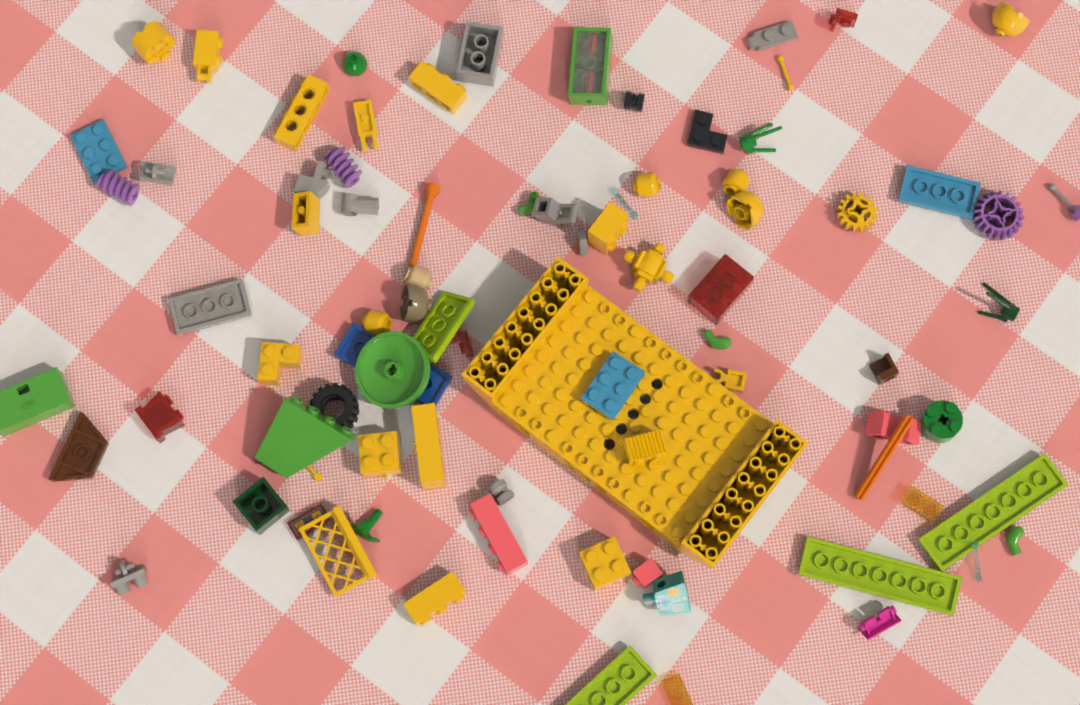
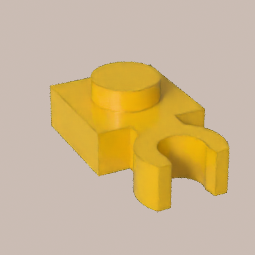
M714 369V374L720 375V379L716 381L720 384L725 383V387L728 390L743 393L747 373L728 369V373L725 374L720 369Z

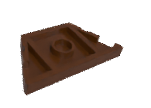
M80 412L48 479L52 482L93 479L108 448L109 442L83 412Z

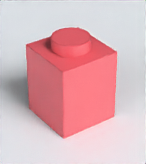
M651 557L632 571L633 577L631 579L638 588L641 586L644 590L654 580L661 578L663 572Z

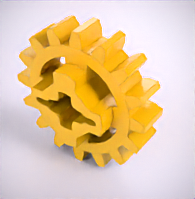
M853 192L851 197L847 194L845 195V200H840L839 204L841 206L837 207V211L840 213L837 214V218H842L839 224H846L845 230L852 228V233H854L858 229L862 233L864 228L868 231L870 225L874 226L876 222L874 219L878 217V214L875 213L878 207H873L875 200L869 201L870 195L863 197V192H860L859 196H856V193ZM851 203V208L845 210L846 206ZM870 215L869 219L864 222V217Z

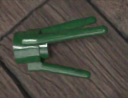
M983 282L982 285L990 291L986 292V295L1002 305L1000 310L1002 316L984 311H978V314L1000 319L1005 323L1007 320L1013 322L1020 308Z

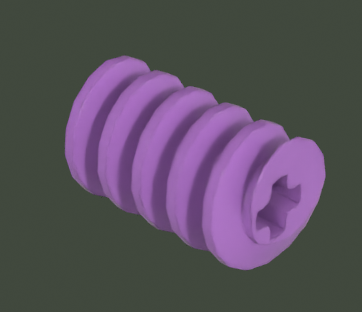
M345 147L332 149L324 156V159L327 160L331 169L336 172L335 175L340 177V182L344 183L345 188L354 186L360 180L359 176L362 174V171H355L358 168L357 164L351 166L354 159L347 160L350 153L343 154L346 150Z
M113 169L108 173H103L97 182V188L132 206L138 198L140 185L137 183L133 186V181L129 180L127 182V177L121 178L120 173L114 176L115 171Z

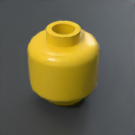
M741 169L730 170L722 182L724 192L730 197L738 192L746 191L750 185L747 173Z
M654 172L639 173L636 176V180H633V191H637L639 197L656 196L661 191L660 177H657Z
M371 310L364 315L362 324L365 331L379 335L391 330L392 320L388 313Z

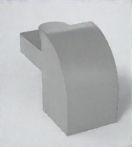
M318 160L314 177L299 174L294 193L311 191L319 199L325 196L330 188L328 181H326L329 176L326 162Z
M536 197L532 215L544 223L563 227V224H575L579 206L576 204H559L553 198Z

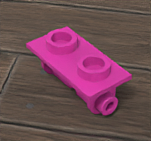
M888 605L877 612V618L872 615L862 620L858 625V630L867 640H870L902 620L896 614L895 607Z

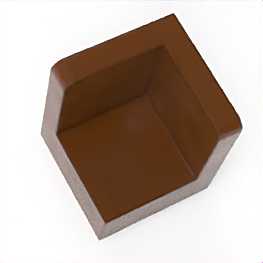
M889 353L869 365L879 385L896 378L899 374Z

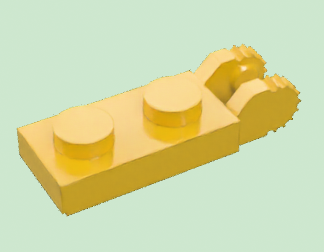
M372 100L353 102L363 152H367L368 149L365 140L367 137L373 138V147L375 150H378V133Z

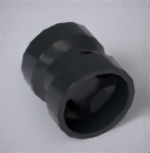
M626 91L623 109H635L637 112H642L645 94H633L631 91Z

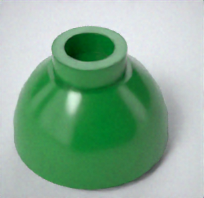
M349 52L342 60V68L347 75L359 76L367 69V59L360 52Z

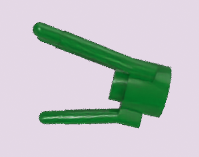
M770 123L753 132L744 134L739 137L742 151L747 150L748 154L754 152H776L775 148H754V146H757V138L779 131L783 127L779 126L764 131L773 126V123Z

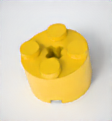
M159 22L147 23L143 26L145 29L142 32L138 30L134 35L131 45L148 65H152L160 60L166 61L170 57L169 52L176 44V40Z

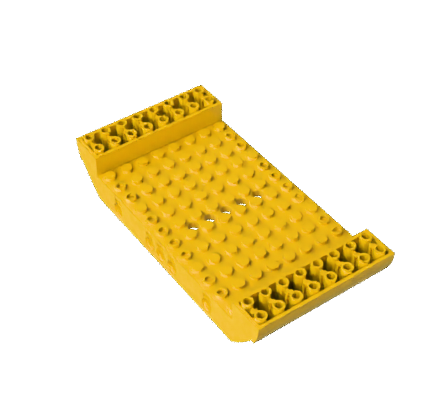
M559 256L461 374L464 381L495 412L675 550L711 569L718 563L809 444V442L778 419L774 423L591 288L589 286V278ZM613 351L646 372L614 421L581 401L582 395ZM654 380H659L663 386L660 389H654L651 383ZM648 395L651 401L648 404H642L640 397ZM636 410L639 416L637 419H630L628 412ZM624 425L627 428V432L625 434H618L616 427ZM662 429L668 451L667 456H664L665 459L653 462V459L647 460L644 465L634 467V464L629 465L623 439ZM612 440L615 443V447L608 450L604 447V442Z

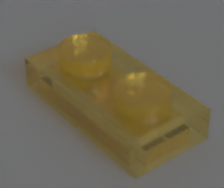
M912 485L900 501L901 504L933 524L945 507Z
M679 673L661 681L671 705H693Z

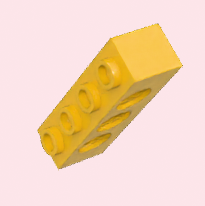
M310 74L307 75L306 79H302L299 85L300 90L297 95L295 94L292 97L289 110L284 112L282 116L283 121L280 126L275 128L273 134L277 144L294 152H297L330 91L327 82ZM309 94H312V95H313L312 98H310V99H305V97H306L307 95H309ZM299 110L305 111L301 115L296 114ZM290 126H296L294 130H288Z

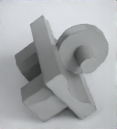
M143 162L139 180L173 186L177 168L159 163Z
M124 560L120 561V568L114 571L116 575L121 573L123 575L112 579L110 585L112 589L116 588L120 596L131 591L127 583L130 580L134 579L137 588L146 585L148 582L145 565L129 572L130 569L135 568L134 563L126 565Z

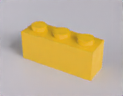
M421 61L408 77L410 85L454 115L467 99L466 89L459 83H453L451 78L445 73L441 74L436 71L437 69L431 63L426 64L424 61Z
M452 571L403 603V606L416 626L419 624L424 626L432 620L430 617L436 613L440 615L448 610L447 606L451 603L457 604L465 598L466 591Z

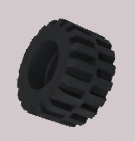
M329 383L325 384L326 387L323 389L320 386L318 388L319 391L312 394L313 399L309 401L310 406L319 409V413L324 415V407L328 402L332 400L343 401L345 403V410L339 417L334 419L337 424L352 429L354 427L353 423H357V415L360 413L358 401L352 390L347 389L343 384L339 386L338 383H333L331 386Z

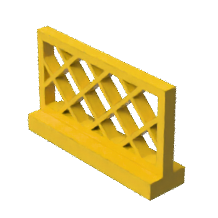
M340 505L299 528L335 598L378 576ZM331 516L335 520L333 530L323 527L325 519ZM311 527L319 529L316 540L308 538L305 530ZM322 530L332 532L329 543L319 541ZM335 534L344 537L342 547L332 544ZM317 543L328 546L325 557L317 555L315 552ZM331 547L341 549L338 560L328 558ZM344 551L353 554L352 564L341 561ZM327 560L337 563L334 574L326 572L324 569ZM340 564L350 567L348 577L337 575ZM353 568L360 569L364 577L359 580L350 579ZM336 577L346 580L344 588L336 591L334 587Z

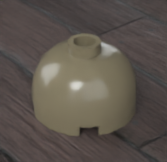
M413 284L404 285L401 295L403 307L400 306L401 321L409 323L418 322L426 316L427 311L431 310L432 301L428 299V294L422 287Z

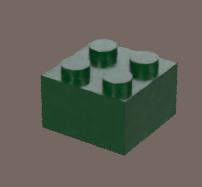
M264 477L232 501L259 535L291 511Z

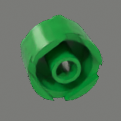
M941 400L932 403L921 416V432L926 438L935 443L950 441L962 428L963 416L960 409L954 402Z

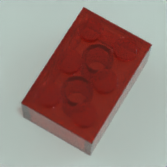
M724 254L688 295L687 302L717 325L753 284L755 277L728 255Z

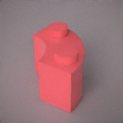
M877 409L876 412H868L865 435L879 440L890 439L903 416L889 414L888 411L883 409ZM908 415L913 418V422L899 444L919 445L922 424L914 416Z

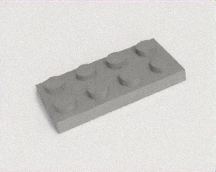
M243 279L168 298L178 336L252 316Z

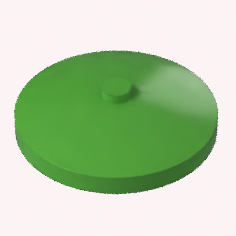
M398 331L381 333L369 340L360 351L355 368L356 382L363 396L374 405L387 409L403 408L416 401L428 384L430 377L428 354L417 339L406 333Z

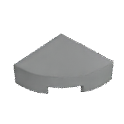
M584 229L578 230L580 256L588 254L587 237Z

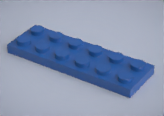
M352 323L334 353V357L356 368L360 351L369 340L377 335L369 333L359 325ZM430 364L428 384L416 401L421 404L435 403V406H437L453 376Z

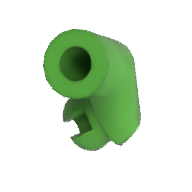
M531 192L528 203L518 207L520 216L533 212L536 197H541L538 192Z
M1020 526L1012 527L1006 537V542L1012 556L1022 553L1018 541L1024 535V529Z

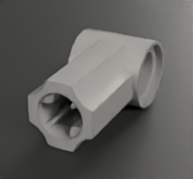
M353 193L342 195V215H378L379 198L359 197Z

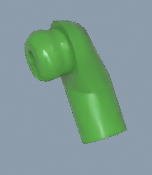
M711 330L703 334L713 349L724 350L731 346L732 342L729 337H716Z

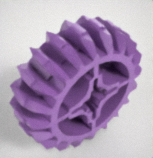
M993 190L990 192V195L985 193L983 198L980 197L977 200L978 203L974 205L975 210H973V214L975 217L972 221L973 223H978L975 227L976 229H982L981 235L984 233L988 234L987 239H990L991 236H994L995 241L998 240L999 236L1002 241L1006 239V236L1011 238L1013 233L1017 234L1019 228L1023 225L1021 221H1023L1024 215L1021 214L1024 210L1023 208H1018L1021 202L1015 203L1016 196L1008 197L1009 192L1003 195L1002 190L998 191L997 194ZM991 204V211L988 214H984V207ZM1012 217L1011 225L1005 227V219Z

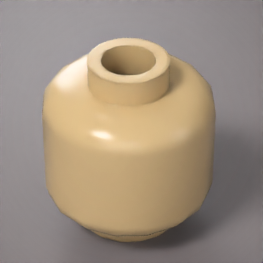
M418 265L408 267L403 278L406 285L413 284L423 289H429L433 280L430 278V271Z

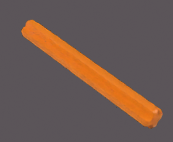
M908 415L903 416L856 491V498L861 501L865 499L911 426L913 418Z

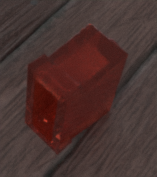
M160 391L144 407L140 405L134 410L156 440L162 443L166 440L165 435L185 426L182 421L184 419L182 413L178 409L174 410L172 408L173 401L167 394L163 396Z

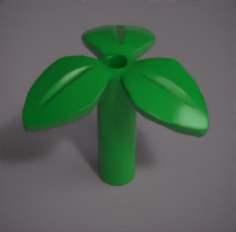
M376 509L369 520L362 521L358 526L352 522L353 530L359 536L363 535V538L369 542H380L379 539L370 535V530L382 516V511Z

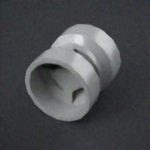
M504 479L497 481L488 489L489 493L495 496L496 503L499 506L507 503L515 496L513 491L507 488V483Z

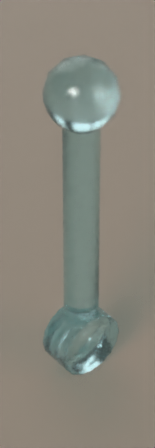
M612 188V194L616 195L631 213V218L637 219L638 213L633 211L618 193V188Z
M972 541L971 546L974 548L976 580L982 581L978 557L979 542Z

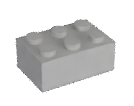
M466 21L456 71L457 81L494 87L503 41V27Z

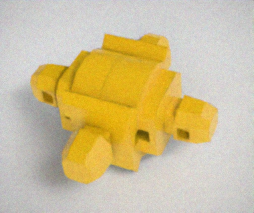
M658 242L652 250L648 249L646 252L641 250L639 256L635 252L627 251L624 260L629 264H634L631 270L634 273L633 277L636 278L633 284L634 290L641 292L646 284H657L659 278L665 283L672 282L674 274L664 270L667 265L662 256L665 245Z

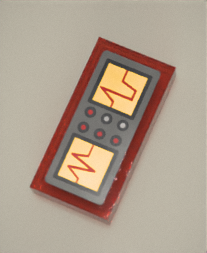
M320 503L287 524L298 541L303 538L299 528L327 512ZM330 517L325 519L323 525L331 521ZM311 527L305 530L306 535L317 530V528Z

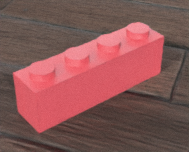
M491 493L471 503L469 513L473 521L478 520L481 526L478 530L483 538L487 537L490 543L487 547L492 556L497 555L499 561L496 563L500 571H505L508 576L528 565L525 555Z

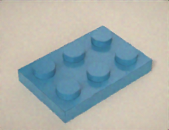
M104 119L70 135L94 184L98 182L103 173H108L113 169L115 171L114 174L128 168Z
M613 351L582 395L581 401L614 421L646 372Z

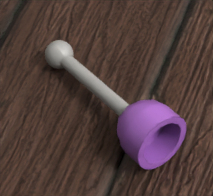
M1050 184L1049 190L1054 191L1071 208V217L1076 222L1080 220V205H1073L1056 188L1055 184Z

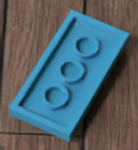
M907 165L898 202L972 220L974 216L973 210H975L974 205L977 203L981 183Z

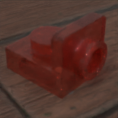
M837 8L835 14L831 13L828 22L831 25L830 31H834L836 23L846 28H854L858 14Z
M458 330L450 344L460 342L458 344L461 353H465L467 358L474 357L467 330Z

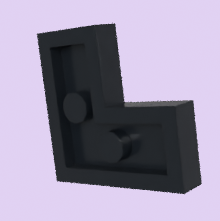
M695 110L687 146L723 154L728 135L710 131L713 113Z

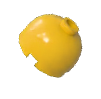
M1000 2L992 13V23L996 28L995 32L1001 37L1005 35L1010 37L1018 36L1028 27L1030 21L1021 12L1017 13L1013 10L1014 7L1004 2Z
M741 191L727 200L728 214L730 217L734 216L738 220L734 223L740 228L748 230L756 226L762 219L764 214L762 200L754 193Z

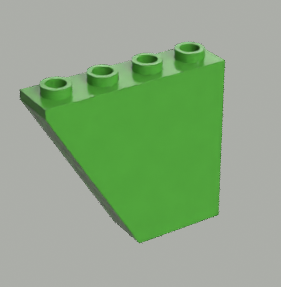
M290 396L284 399L255 459L288 478L351 442L357 435L352 433L353 431L349 427L337 424L334 418L319 413L320 411L316 407L306 405L301 398Z

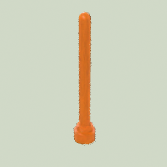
M426 183L424 191L427 197L409 267L417 265L433 200L440 192L441 186L435 183Z

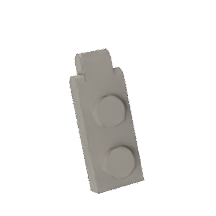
M791 20L754 32L752 37L747 38L746 41L750 50L758 49V51H763L797 40L798 34Z

